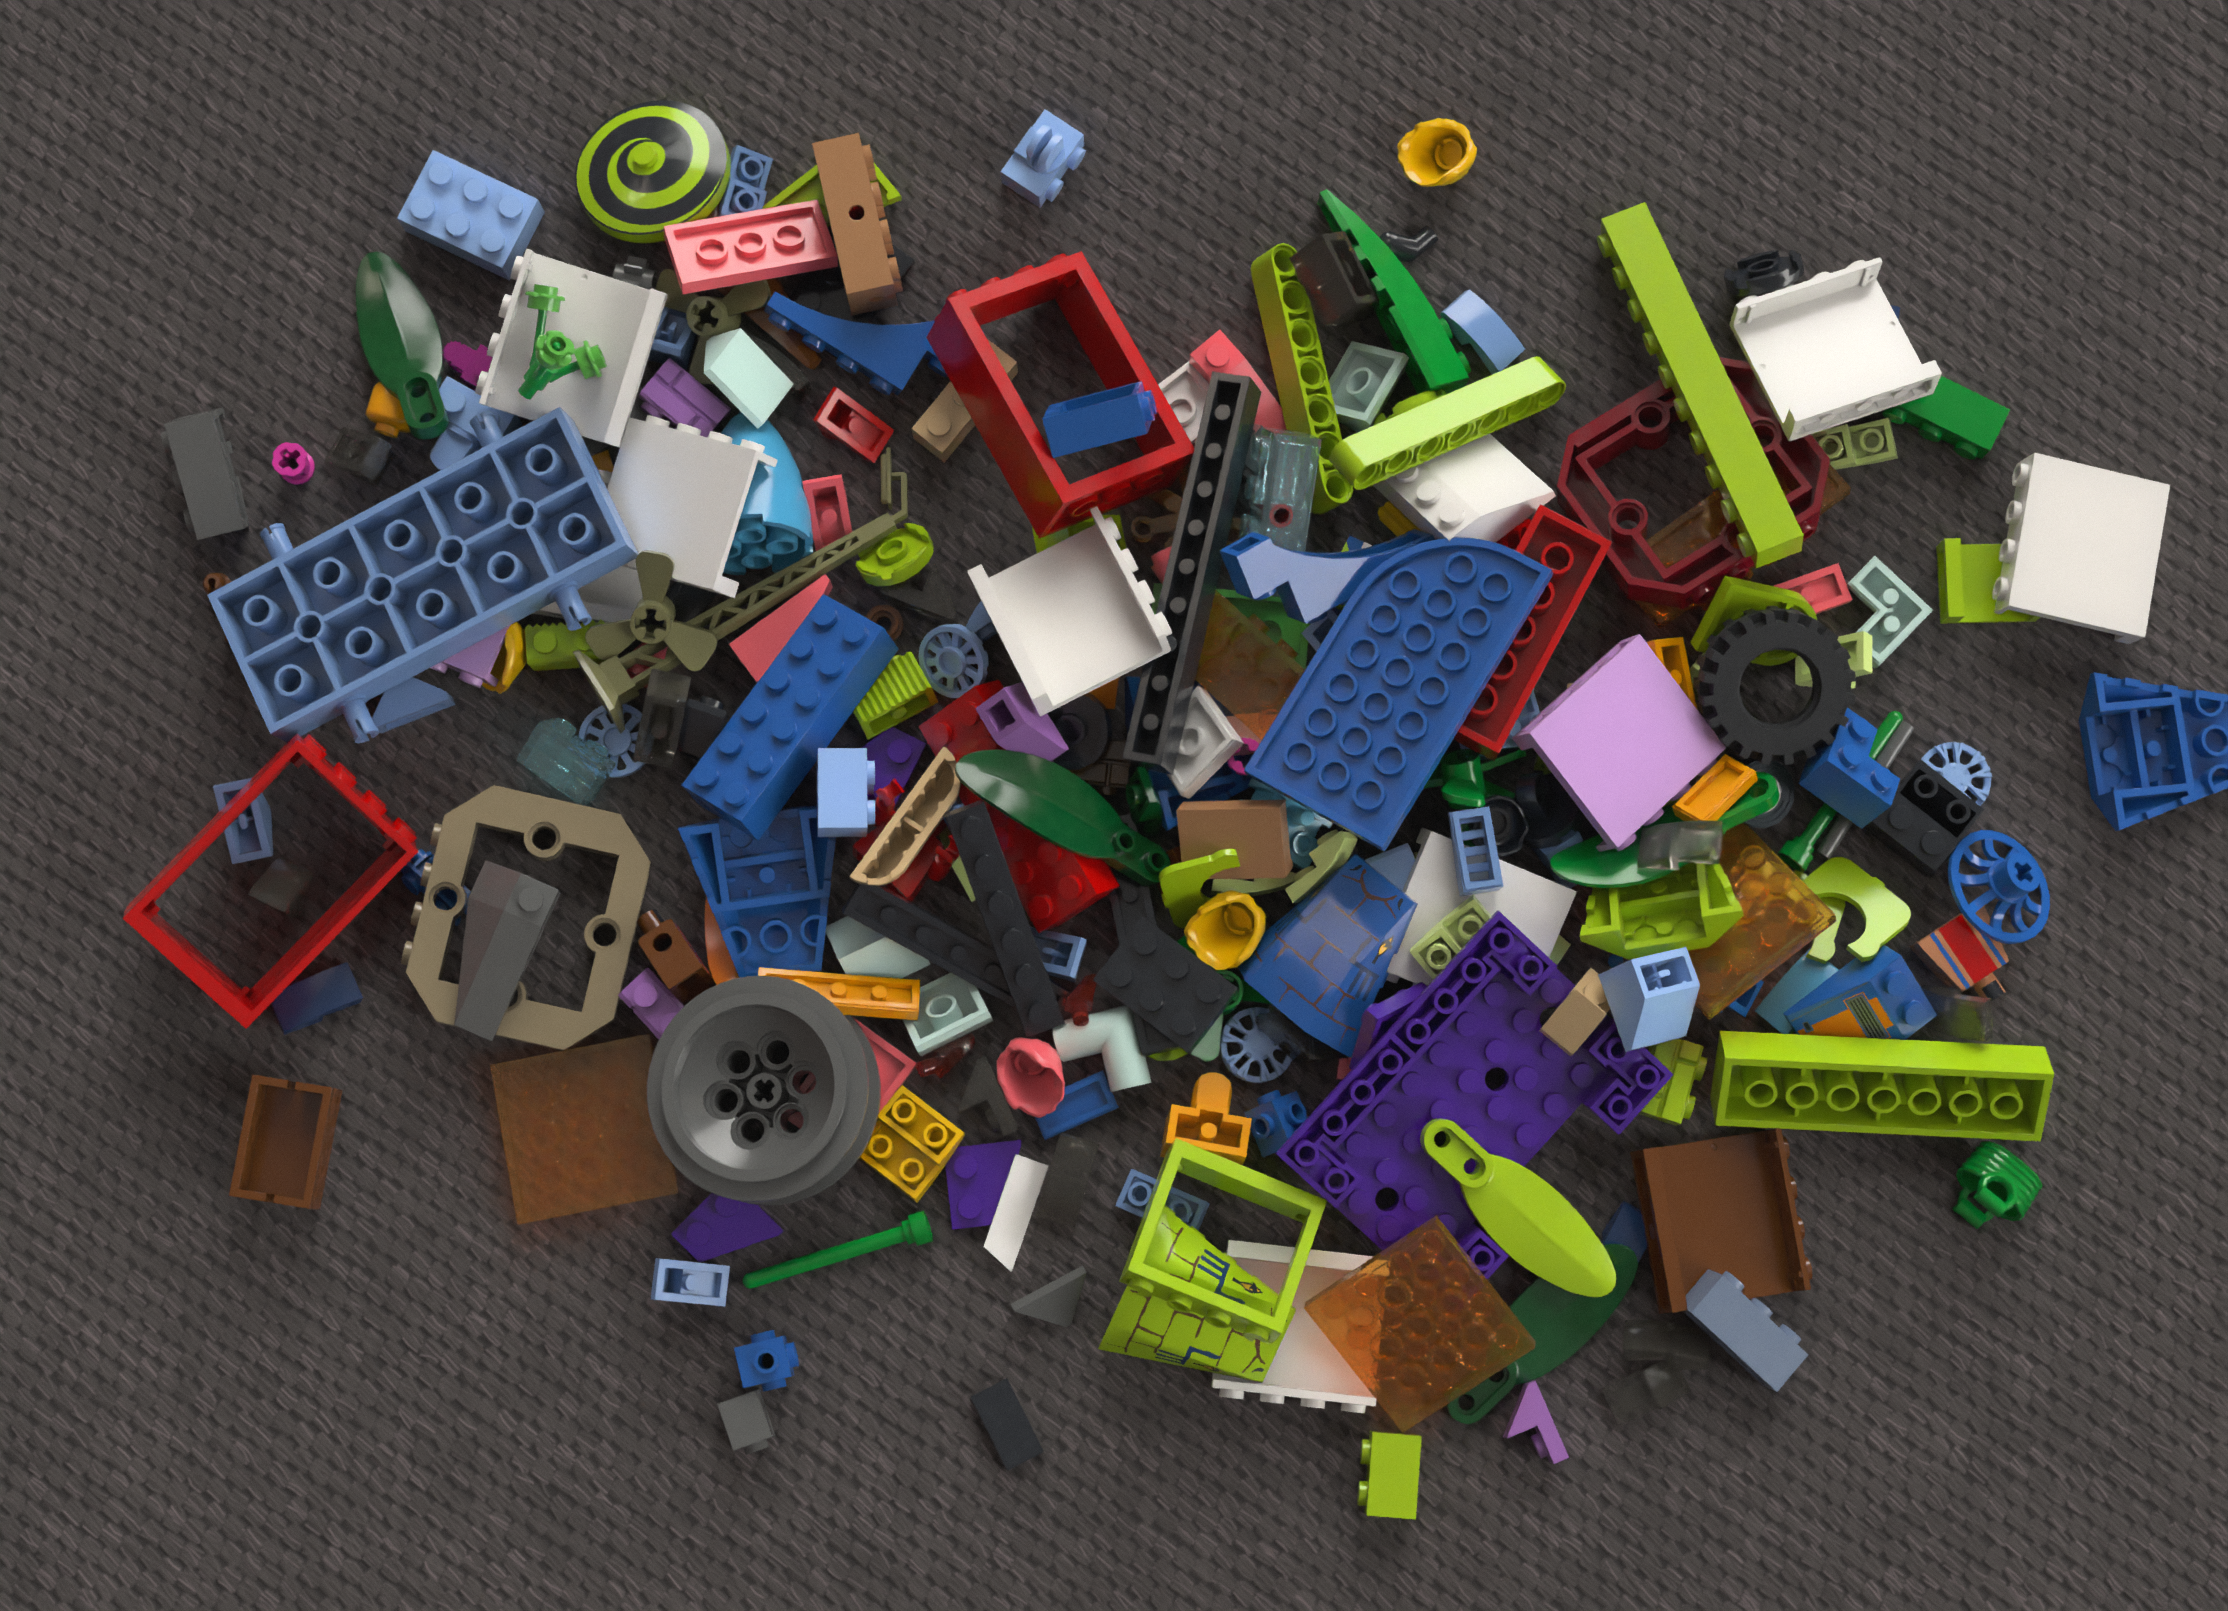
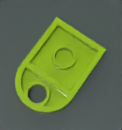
M1725 576L1690 643L1696 651L1706 653L1710 645L1706 641L1710 635L1713 634L1716 637L1725 628L1722 624L1729 618L1735 621L1744 616L1743 611L1751 608L1759 611L1765 610L1766 606H1777L1780 609L1789 610L1792 608L1815 620H1817V616L1808 601L1795 591ZM1775 649L1760 654L1751 663L1766 666L1779 665L1794 659L1798 655L1791 651Z

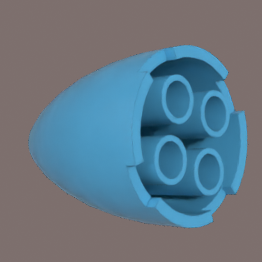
M739 412L728 422L720 434L733 438L732 444L739 446L742 439L765 446L763 453L778 461L776 467L760 463L756 465L723 573L745 575L746 568L761 569L772 565V571L776 573L813 553L810 508L804 493L799 469L780 433L768 419L757 429L742 412Z

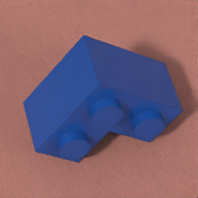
M1847 707L1844 716L1849 718L1846 726L1838 725L1832 733L1835 740L1830 745L1823 742L1814 749L1816 755L1809 759L1807 758L1798 784L1862 829L1891 807L1900 778L1869 757L1878 729Z

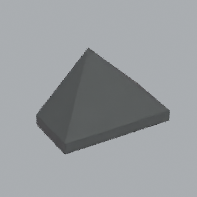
M1081 1266L1011 1303L1014 1312L1067 1327L1072 1323L1087 1272Z

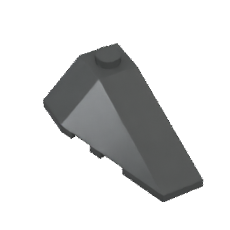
M487 860L485 861L468 898L455 1026L493 1042L560 896L558 889L520 872Z

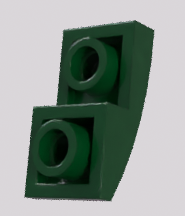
M1145 766L1137 767L1125 791L1132 821L1138 824L1141 835L1144 837L1154 836L1158 834L1161 828L1163 810L1148 770Z

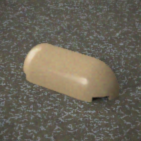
M943 746L852 872L850 875L851 880L864 885L882 886L898 879L910 866L945 817L944 814L951 809L960 792L961 782L955 773L957 762L947 748Z

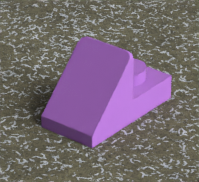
M1532 1380L1524 1383L1503 1437L1510 1438L1534 1427L1537 1433L1532 1435L1531 1439L1540 1459L1547 1456L1549 1462L1555 1464L1569 1458L1536 1381Z

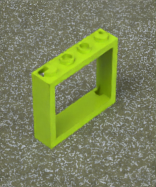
M1176 1138L1164 1157L1119 1282L1138 1290L1137 1295L1144 1297L1153 1295L1167 1301L1166 1304L1176 1311L1183 1313L1192 1311L1202 1315L1207 1323L1215 1327H1231L1243 1332V1336L1250 1341L1258 1339L1272 1344L1282 1334L1327 1200ZM1177 1171L1303 1223L1272 1316L1143 1264Z

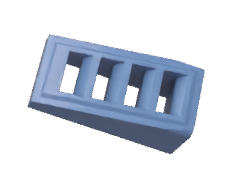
M1489 806L1449 812L1448 817L1459 895L1468 896L1500 890L1504 885ZM1480 821L1482 823V829L1461 832V824ZM1484 838V845L1464 848L1463 841ZM1486 855L1487 862L1467 865L1466 857ZM1488 871V879L1470 881L1469 874Z

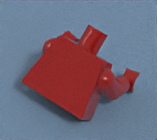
M893 779L883 789L879 788L875 791L878 797L875 800V825L873 826L876 828L852 846L853 856L859 862L896 813L893 810L895 806L894 800L898 795L905 792L896 779ZM944 819L907 870L895 881L884 885L887 889L912 902L928 878L933 881H940L945 878L960 855L952 835H948L950 844L946 849L936 838L947 827Z

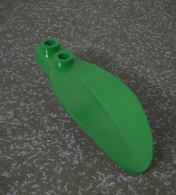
M1756 772L1758 780L1705 833L1676 817L1672 808L1674 804L1662 807L1664 813L1655 822L1648 826L1642 825L1634 832L1637 838L1623 850L1610 849L1599 852L1596 846L1603 841V838L1598 834L1555 854L1550 859V867L1560 878L1588 887L1618 888L1653 881L1699 857L1713 846L1728 829L1772 809L1777 804L1780 796L1777 782L1768 773Z

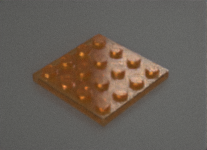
M1744 823L1728 829L1713 845L1719 863L1728 877L1744 916L1710 947L1688 950L1700 983L1695 1005L1709 1020L1836 922L1835 913Z
M650 1034L490 1065L517 1225L679 1194L675 1167L657 1140L648 1111L647 1081L654 1054Z
M1437 1215L1307 1300L1304 1306L1305 1311L1402 1433L1535 1348L1536 1341Z

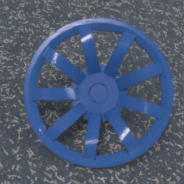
M1993 830L1972 832L1960 840L1949 858L1948 879L1952 896L1967 921L1979 932L2000 943H2023L2035 937L2043 929L2048 919L2050 895L2046 879L2034 857L2015 839ZM1982 840L1983 853L1988 860L1975 856L1968 846ZM1993 840L2011 847L2005 859L1999 857L1994 851ZM1961 858L1972 867L1987 873L1979 875L1959 873ZM1961 885L1966 887L1988 885L1990 889L1968 904ZM2038 886L2041 894V905L2032 902L2028 896V893L2035 890ZM1997 898L1998 902L1992 913L1990 925H1988L1975 913L1984 905ZM2022 906L2029 913L2038 916L2030 928L2022 920ZM2009 907L2011 923L2018 933L2002 932V920Z

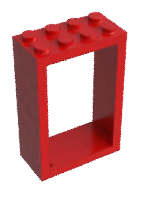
M1082 251L1070 256H1066L1064 253L1056 255L1047 261L1046 264L1039 267L1025 266L1016 271L1011 277L1002 280L999 277H994L984 282L977 289L968 292L966 289H960L945 299L946 303L940 314L935 317V323L926 338L1039 539L1093 518L1090 509L1096 506L1101 514L1169 488L1191 460L1194 446ZM1053 299L1058 303L1105 388L1110 390L1142 381L1144 390L1152 391L1157 408V414H1154L1155 420L1152 421L1148 434L1134 437L1144 456L1070 485L980 327L981 325Z
M296 733L129 903L122 918L245 1029L418 853L415 842L417 839L416 832L400 817H397L394 821L385 814L387 811L385 808L386 804L370 789L363 794L355 786L357 783L355 775L341 762L333 766L325 759L327 750L310 734L303 738ZM291 762L297 768L305 763L379 830L387 839L382 844L386 850L252 988H248L245 985L241 989L157 913L160 908L155 901Z

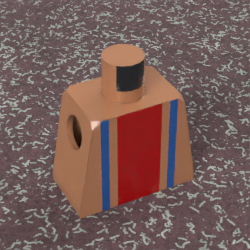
M1983 906L1975 914L1986 924L1990 925V917L1985 906ZM1962 913L1910 946L1913 952L1953 994H1958L1973 986L1986 1005L2006 992L1993 974V971L2009 961L2002 943L1990 939L1979 932L1967 921Z

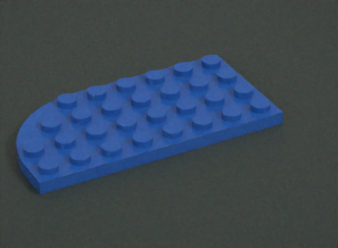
M1457 537L1452 538L1450 541L1444 538L1424 542L1407 548L1384 561L1359 584L1347 601L1246 765L1244 772L1246 775L1385 852L1553 576L1552 569L1504 545L1487 540Z

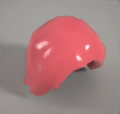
M1018 1037L1010 1040L1009 1045L996 1061L997 1083L1000 1085L1007 1103L1012 1109H1021L1026 1114L1037 1118L1054 1112L1056 1106L1063 1101L1065 1088L1062 1063L1057 1051L1049 1043L1038 1039Z

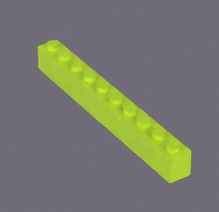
M1646 203L1638 204L1602 218L1601 235L1597 236L1600 251L1604 258H1611L1615 266L1612 268L1615 283L1619 290L1625 289L1630 298L1627 301L1630 315L1635 323L1640 321L1645 330V333L1642 334L1645 347L1650 356L1656 354L1661 364L1658 366L1660 379L1666 389L1671 387L1676 396V399L1673 400L1676 413L1681 422L1687 420L1692 430L1689 433V438L1696 455L1703 454L1708 464L1705 467L1708 482L1712 489L1719 488L1724 500H1721L1722 511L1728 523L1735 522L1740 534L1737 535V542L1745 558L1751 556L1755 567L1759 568L1802 551L1804 535Z

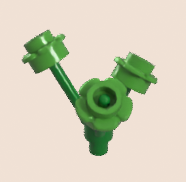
M534 284L533 292L527 291L525 295H528L527 308L539 309L533 353L529 363L530 367L523 376L525 381L518 389L520 395L529 400L532 399L538 390H544L549 382L552 383L562 376L581 369L585 379L594 376L600 378L602 376L601 369L607 367L598 344L590 347L589 342L585 340L583 341L584 346L575 349L573 342L560 331L549 330L544 335L547 311L559 312L561 301H565V297L557 296V287ZM575 354L577 361L570 363L572 361L571 355Z

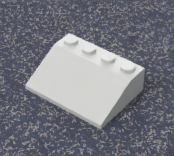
M1487 434L1373 485L1421 531L1433 534L1435 540L1447 538L1449 541L1457 537L1475 538L1496 543L1535 513L1540 504L1544 506L1555 497V493L1491 434Z

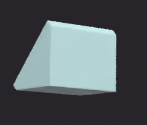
M741 328L712 336L706 341L704 374L758 429L772 414L793 386V383Z
M1352 341L1329 380L1338 422L1357 433L1374 426L1375 418L1382 412L1405 372L1409 357L1404 353Z
M849 916L826 926L827 936L845 974L902 979L931 965L929 960Z
M949 973L920 987L918 1021L902 1019L920 1056L928 1054L993 1021L977 987L953 973Z

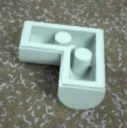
M1876 556L1847 583L1848 589L1874 612L1857 630V632L1865 631L1872 635L1873 668L1879 667L1933 611Z
M1126 1005L1064 1020L1065 1024L1053 1028L1054 1043L1061 1061L1065 1062L1102 1053L1111 1092L1151 1083L1146 1057H1143L1141 1054L1133 1011Z

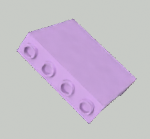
M1640 634L1623 639L1512 737L1521 751L1533 747L1603 838V841L1596 846L1599 852L1610 849L1621 851L1628 847L1637 838L1634 832L1642 825L1648 826L1660 818L1664 813L1662 807L1669 800L1675 801L1682 797L1691 788L1689 782L1696 775L1702 776L1718 762L1715 758L1726 749L1725 745Z

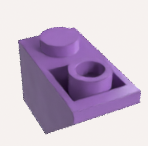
M1023 682L1003 688L975 708L995 742L1006 750L1035 755L1049 761H1053L1069 750L1048 713L1040 717Z

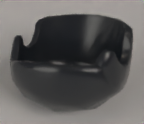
M1501 795L1486 797V805L1484 807L1489 806L1498 857H1505L1520 851L1523 848V840L1529 831V825L1523 809L1511 797ZM1481 821L1467 823L1468 831L1482 829ZM1484 838L1470 840L1475 846L1484 845Z

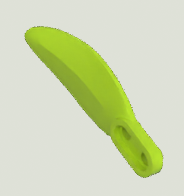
M1438 1118L1431 1120L1424 1126L1420 1135V1143L1424 1152L1458 1182L1473 1216L1483 1230L1505 1253L1535 1275L1569 1292L1588 1297H1602L1613 1290L1616 1283V1272L1605 1247L1583 1217L1557 1190L1522 1165L1504 1157L1489 1154L1453 1121ZM1443 1131L1446 1135V1141L1443 1145L1437 1146L1434 1142V1137L1438 1132ZM1473 1158L1476 1167L1473 1172L1466 1173L1464 1163L1466 1160Z

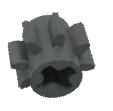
M628 256L627 264H616L612 278L648 290H655L657 271L649 269L647 259Z

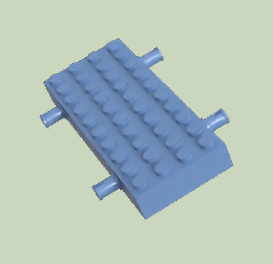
M561 407L504 437L493 412L486 411L480 413L483 422H479L478 417L474 416L469 423L482 446L480 450L296 548H293L285 531V526L282 523L270 525L271 534H269L267 528L260 532V536L264 540L272 560L211 592L207 596L271 735L288 742L296 733L302 736L343 714L354 736L355 743L369 741L367 734L370 733L371 737L374 738L379 734V730L375 726L365 703L379 694L555 601L568 630L573 631L582 628L579 621H582L585 626L591 622L592 618L588 614L578 593L579 588L636 559L638 552L574 420Z

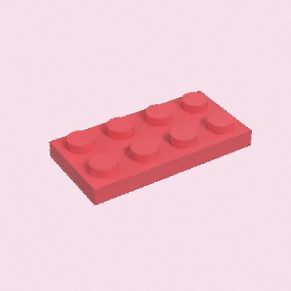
M818 200L664 226V239L682 294L838 267V255Z

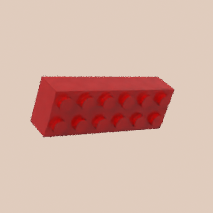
M1541 504L1539 505L1515 551L1552 569L1553 576L1453 740L1493 761L1496 760L1612 541Z
M1000 680L974 686L918 726L935 756L938 755L943 746L952 753L956 762L964 755L977 751L1006 750L995 742L975 709L1004 688ZM961 783L958 796L964 806L982 800ZM984 801L1021 904L1038 933L1065 923L1120 886L1109 866L1102 859L1083 857L1054 845Z

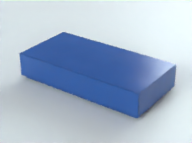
M1102 1070L1064 1088L1063 1101L1056 1106V1110L1041 1118L1035 1117L1044 1139L1047 1140L1119 1107Z

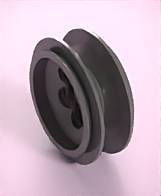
M747 976L732 979L707 989L687 1003L674 1016L659 1039L652 1056L647 1081V1103L651 1124L660 1146L673 1165L693 1183L711 1193L740 1202L765 1206L789 1204L810 1198L841 1179L855 1165L868 1145L876 1126L881 1099V1082L876 1057L868 1038L851 1015H843L830 1000L806 985L773 976ZM781 1044H787L789 1047L787 1060L784 1063L776 1064L773 1058L775 1049ZM748 1053L750 1066L747 1071L738 1074L735 1070V1061L741 1054ZM808 1073H813L816 1078V1085L811 1092L803 1094L800 1089L801 1078ZM766 1085L773 1087L771 1092L774 1098L771 1101L765 1099L767 1094L764 1088ZM735 1092L738 1097L737 1106L733 1111L726 1113L722 1106L723 1099L728 1093ZM795 1112H801L804 1121L803 1126L799 1131L791 1133L787 1126L788 1118ZM761 1121L764 1125V1135L759 1141L753 1143L749 1138V1129L752 1124Z

